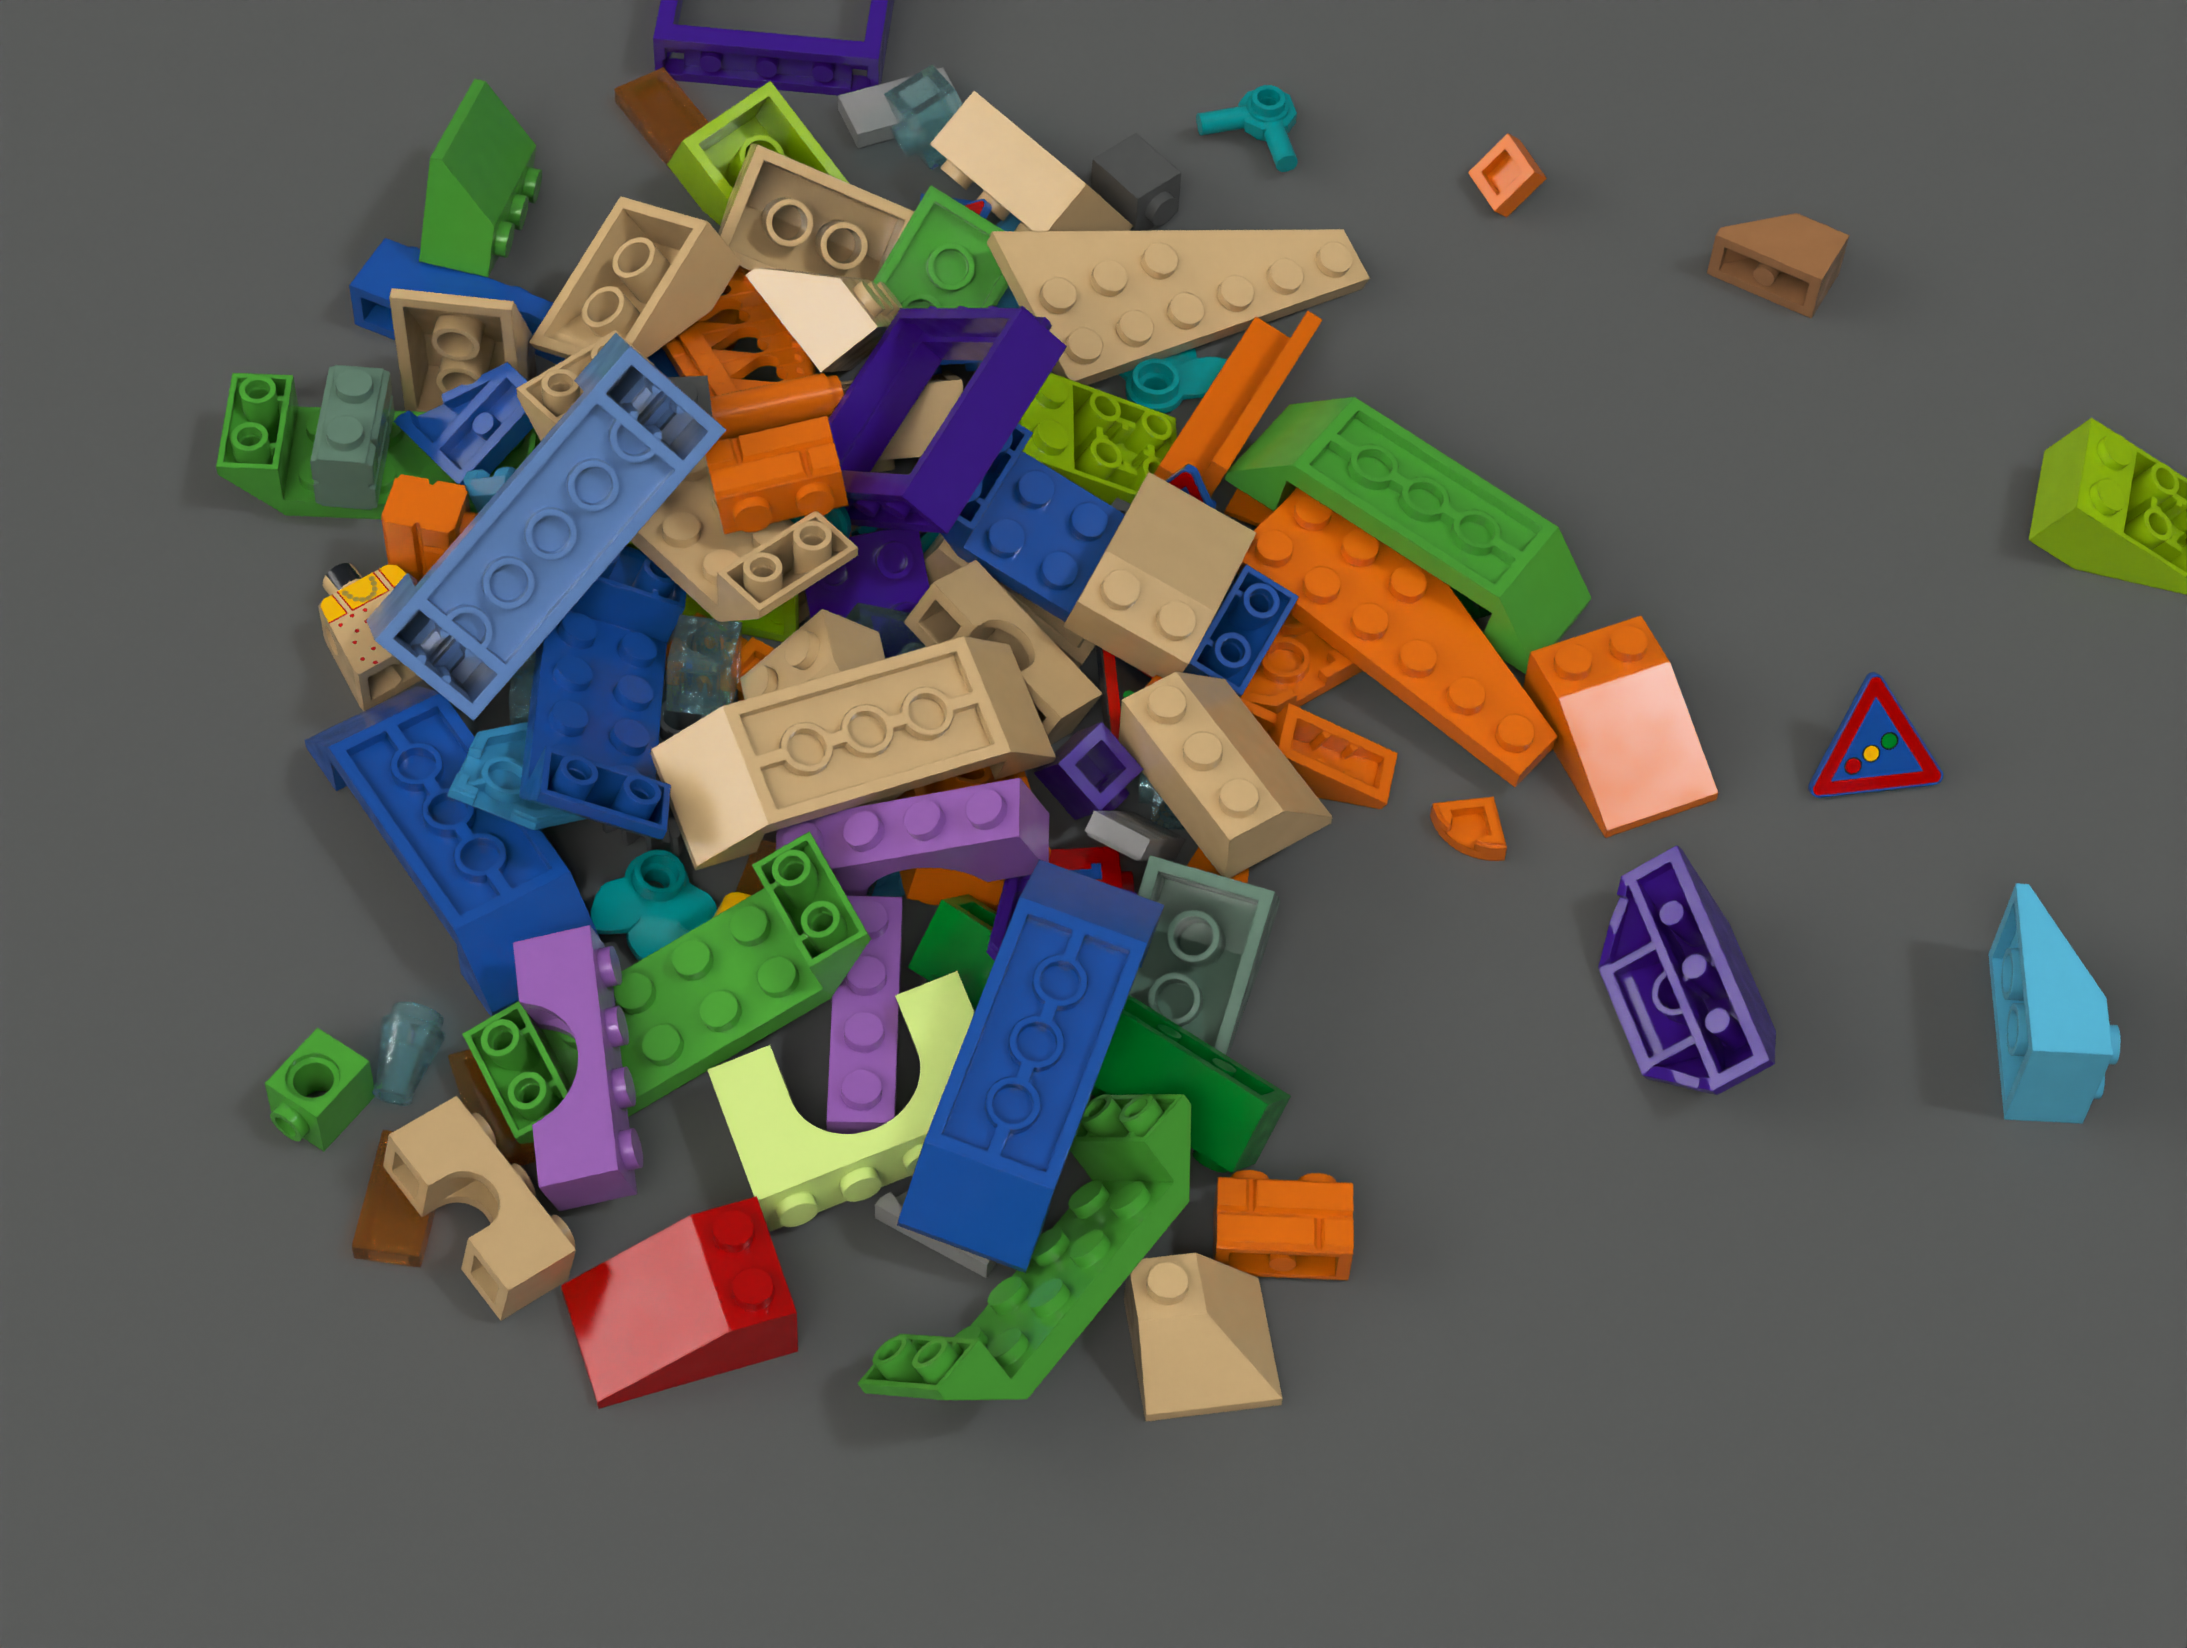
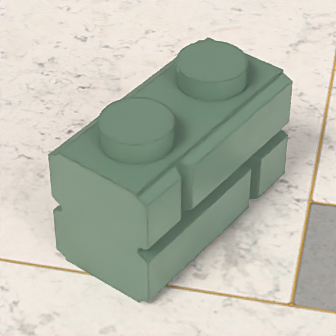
M346 365L329 367L310 460L316 503L329 507L367 510L377 508L390 442L389 434L392 431L395 415L394 401L391 395V374L389 371L383 368Z

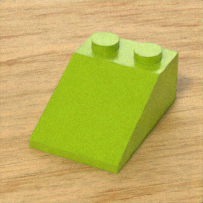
M771 81L684 139L667 164L702 211L720 226L730 194L751 143L763 146L849 183Z

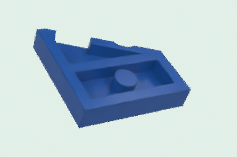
M506 362L482 374L472 384H461L441 394L442 405L419 416L408 410L400 414L394 422L457 484L465 485L463 479L467 471L483 469L491 474L533 428L517 398L516 388L528 382V380Z

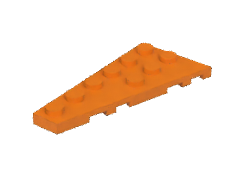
M1299 488L1253 530L1256 532V535L1237 574L1247 564L1299 596L1289 613L1513 787H1516L1554 748L1558 737L1449 585Z

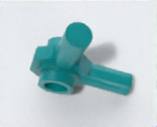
M1263 85L1255 90L1247 91L1238 103V107L1202 112L1196 115L1200 136L1244 129V132L1251 134L1254 138L1266 141L1278 171H1290L1298 164V159L1288 136V133L1296 124L1297 112L1290 95L1276 86Z

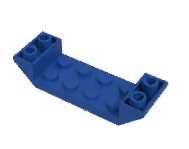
M1017 424L948 534L941 533V535L958 557L968 563L977 560L994 579L1065 622L1125 514L1023 452L1033 432ZM1246 564L1232 581L1217 613L1183 673L1225 679L1236 694L1241 697L1299 596Z
M625 546L536 649L519 798L641 836L663 840L668 826L671 785L655 780L656 768L650 752L652 748L659 744L667 642L685 609L686 592L640 550Z
M415 686L306 739L305 745L336 791L348 786L456 943L462 976L492 1017L519 1001L513 942L590 925L597 935L598 933L570 870L540 829L532 830L447 796L475 737L445 697L436 690Z
M1039 859L1018 900L924 1140L897 1226L1026 1273L1048 1216L1053 1194L1137 972L1143 965L1163 912V904Z

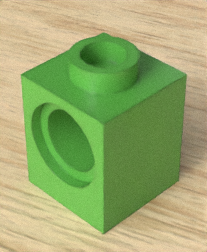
M318 1027L265 1082L271 1110L270 1119L276 1128L291 1140L299 1142L304 1138L322 1151H325L376 1096L370 1061ZM315 1091L327 1092L315 1098L305 1097Z

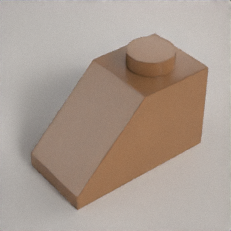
M1798 213L1721 227L1715 236L1707 274L1812 319L1840 273L1850 235Z

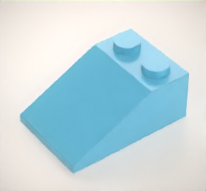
M2016 883L1988 954L2004 1120L2083 1124L2093 1099H2100L2103 1095L2105 1072L2109 1064L2115 1065L2118 1062L2121 1044L2120 1030L2118 1025H2110L2106 996L2029 884Z

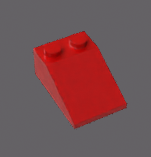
M757 1196L689 1215L561 1285L563 1298L598 1409L798 1352L797 1311Z

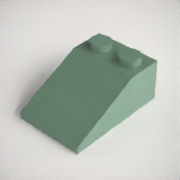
M1150 855L1138 895L1163 904L1164 909L1143 965L1137 972L1129 995L1228 1056L1264 957L1280 899L1275 891Z

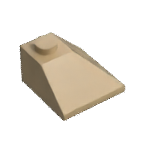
M1196 1252L1142 1259L1126 1278L1124 1304L1145 1422L1282 1405L1283 1398L1259 1278Z

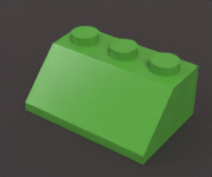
M473 80L430 157L419 262L489 277L498 258L508 257L512 247L514 230L521 231L524 226L528 202L535 204L538 198L542 181V170L534 168L536 144L486 81Z

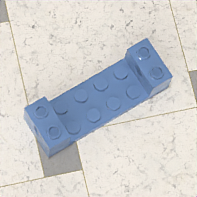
M617 333L611 337L574 380L584 391L582 395L420 581L407 573L366 620L373 638L378 644L473 721L726 431L706 410Z

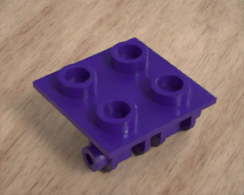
M883 529L850 536L849 540L858 547V556L804 590L810 619L821 609H824L878 631L884 656L926 647L904 624L905 619L929 588L919 531Z

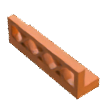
M1307 311L1292 336L1288 337L1255 316L1156 469L1154 475L1165 481L1185 465H1193L1198 469L1211 498L1321 324L1322 319Z

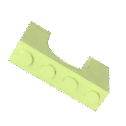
M958 971L895 995L920 1060V1076L915 1093L906 1107L892 1120L875 1129L854 1134H839L822 1130L805 1120L794 1106L770 1045L707 1069L753 1195L758 1198L770 1232L783 1226L795 1227L812 1220L818 1212L846 1201L857 1202L868 1199L875 1195L881 1187L913 1176L924 1140L975 1013Z

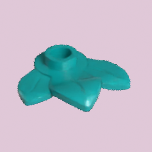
M1195 348L1164 359L1153 358L1140 362L1134 369L1119 375L1126 381L1125 394L1128 401L1165 414L1176 409L1183 400L1203 398L1227 359L1219 357L1197 358Z
M656 849L647 851L634 858L628 865L623 878L612 880L601 886L595 895L590 917L598 934L626 933L627 945L635 958L640 961L712 919L718 908L710 894L689 883L685 867L676 855L665 850ZM647 881H657L664 886V888H657L651 886L647 883Z

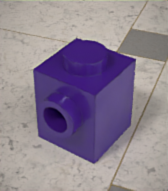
M1099 722L1077 731L1055 752L1056 759L1054 762L1040 766L1034 774L1073 819L1077 820L1093 814L1094 811H1113L1130 794L1125 787L1144 769L1104 723Z

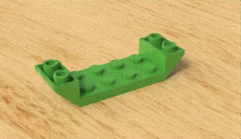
M232 373L216 464L217 474L286 516L381 519L394 479L398 478L401 474L429 479V484L432 485L437 481L457 484L394 422L400 414L406 411H395L392 431L389 434L390 442L377 508L367 510L322 506L315 501L314 480L312 479L310 464L321 407L298 406L293 375ZM411 411V412H412L413 414H415L416 416H419V415L425 413V412ZM534 427L494 469L489 477H493L498 468L513 467L517 469L541 442ZM469 496L470 512L478 513Z
M1356 397L1289 404L1226 473L1224 480L1272 511H1275L1296 488H1299L1491 612L1492 615L1483 632L1504 661L1526 674L1530 652L1558 643L1586 609L1591 600V595L1558 526Z
M810 831L752 864L764 886L762 890L621 971L622 983L621 985L613 986L615 1006L622 1008L629 1032L628 1045L620 1046L622 1067H628L636 1092V1105L627 1108L628 1117L708 1071L707 1069L717 1066L831 999L871 940ZM518 1001L464 1032L462 1035L512 1134L519 1144L534 1142L532 1125L551 1113L569 1092L576 1076L578 1050L574 1038L561 1032L539 1028Z
M1104 1094L1091 1100L1086 1107L1070 1152L1092 1181L1080 1187L1071 1196L1068 1202L1069 1209L1052 1229L1040 1235L1026 1273L1017 1270L1012 1277L999 1283L991 1291L988 1297L989 1304L971 1326L964 1328L954 1337L898 1334V1336L886 1341L875 1352L872 1359L873 1365L857 1383L863 1392L867 1394L934 1400L1028 1399L1189 1203L1191 1103L1184 1094Z

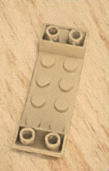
M616 330L516 388L517 398L540 441L582 395L584 391L574 380L611 337L617 333L630 344ZM706 456L698 462L631 540L637 548L718 622L760 619L858 556V547L818 511L810 513L795 524L789 519L769 524L765 529L758 532L738 531L724 535Z
M966 636L724 705L658 744L650 752L660 781L671 785L669 804L695 871L757 852L764 834L984 767L990 766L996 780L1052 763L1056 759L1010 645Z

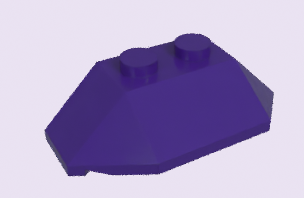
M1676 845L1622 875L1617 895L1620 898L1609 923L1598 969L1642 1075L1648 1080L1718 1095L1775 1064L1776 1029L1729 922L1683 850Z

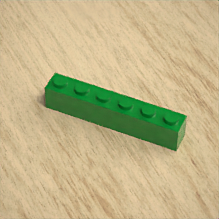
M969 894L942 899L908 968L926 979L925 983L958 971L973 1009L976 1010L995 962L986 951L997 912ZM1131 995L1128 996L1092 1091V1095L1095 1097L1104 1094H1184L1191 1103V1148L1194 1149L1192 1155L1205 1167L1220 1173H1227L1228 1171L1234 1173L1256 1164L1291 1098V1095Z

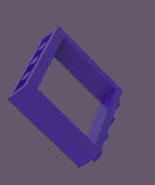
M683 0L660 1L653 36L655 79L761 88L771 81L777 90L836 96L881 84L894 0H871L864 42L678 25ZM672 52L684 53V59L671 58ZM853 69L867 70V76L853 75Z
M933 306L929 308H900L828 419L848 500V506H845V509L848 512L852 526L948 534L1067 347L1050 332L1052 325L1046 317H1035L1024 306L1019 308H998L995 306H988V308H967L964 306H958L957 308H936ZM941 361H982L911 473L907 475L871 472Z

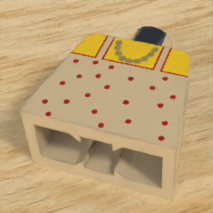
M342 563L332 568L323 579L322 586L330 595L324 598L318 606L323 635L331 654L363 711L386 701L423 680L374 640L366 621L407 574L397 565H385L371 574L362 577L352 564Z

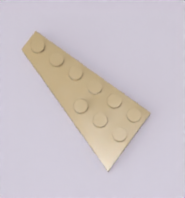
M1344 229L992 231L987 241V245L1019 307L1024 306L1035 317H1046L1052 325L1050 332L1067 346L1052 369L1053 373L1084 385H1090L1130 371L1145 360L1153 358L1164 359L1247 330L1255 316L1267 323L1363 289L1370 279Z

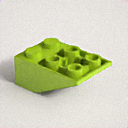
M1051 372L1018 423L1033 432L1023 452L1109 505H1112L1116 498L1131 504L1148 472L1155 473L1177 438L1175 417Z
M2090 418L2044 451L2028 540L2075 570L2187 595V478L2138 448L2123 436L2113 432L2095 419Z

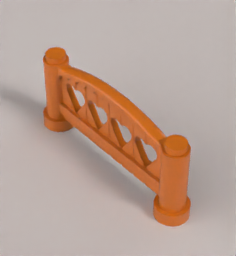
M741 266L737 268L723 291L726 295L720 296L712 311L662 347L680 377L708 376L712 416L726 429L718 441L827 416L829 419L844 396L843 388L837 375L826 376L824 373L816 374L814 363L745 276L750 270ZM726 309L738 310L739 319L744 321L741 324L705 322ZM752 337L757 339L758 348L764 351L750 353L724 349L741 338ZM773 366L776 367L777 377L784 380L767 382L743 378L759 367Z

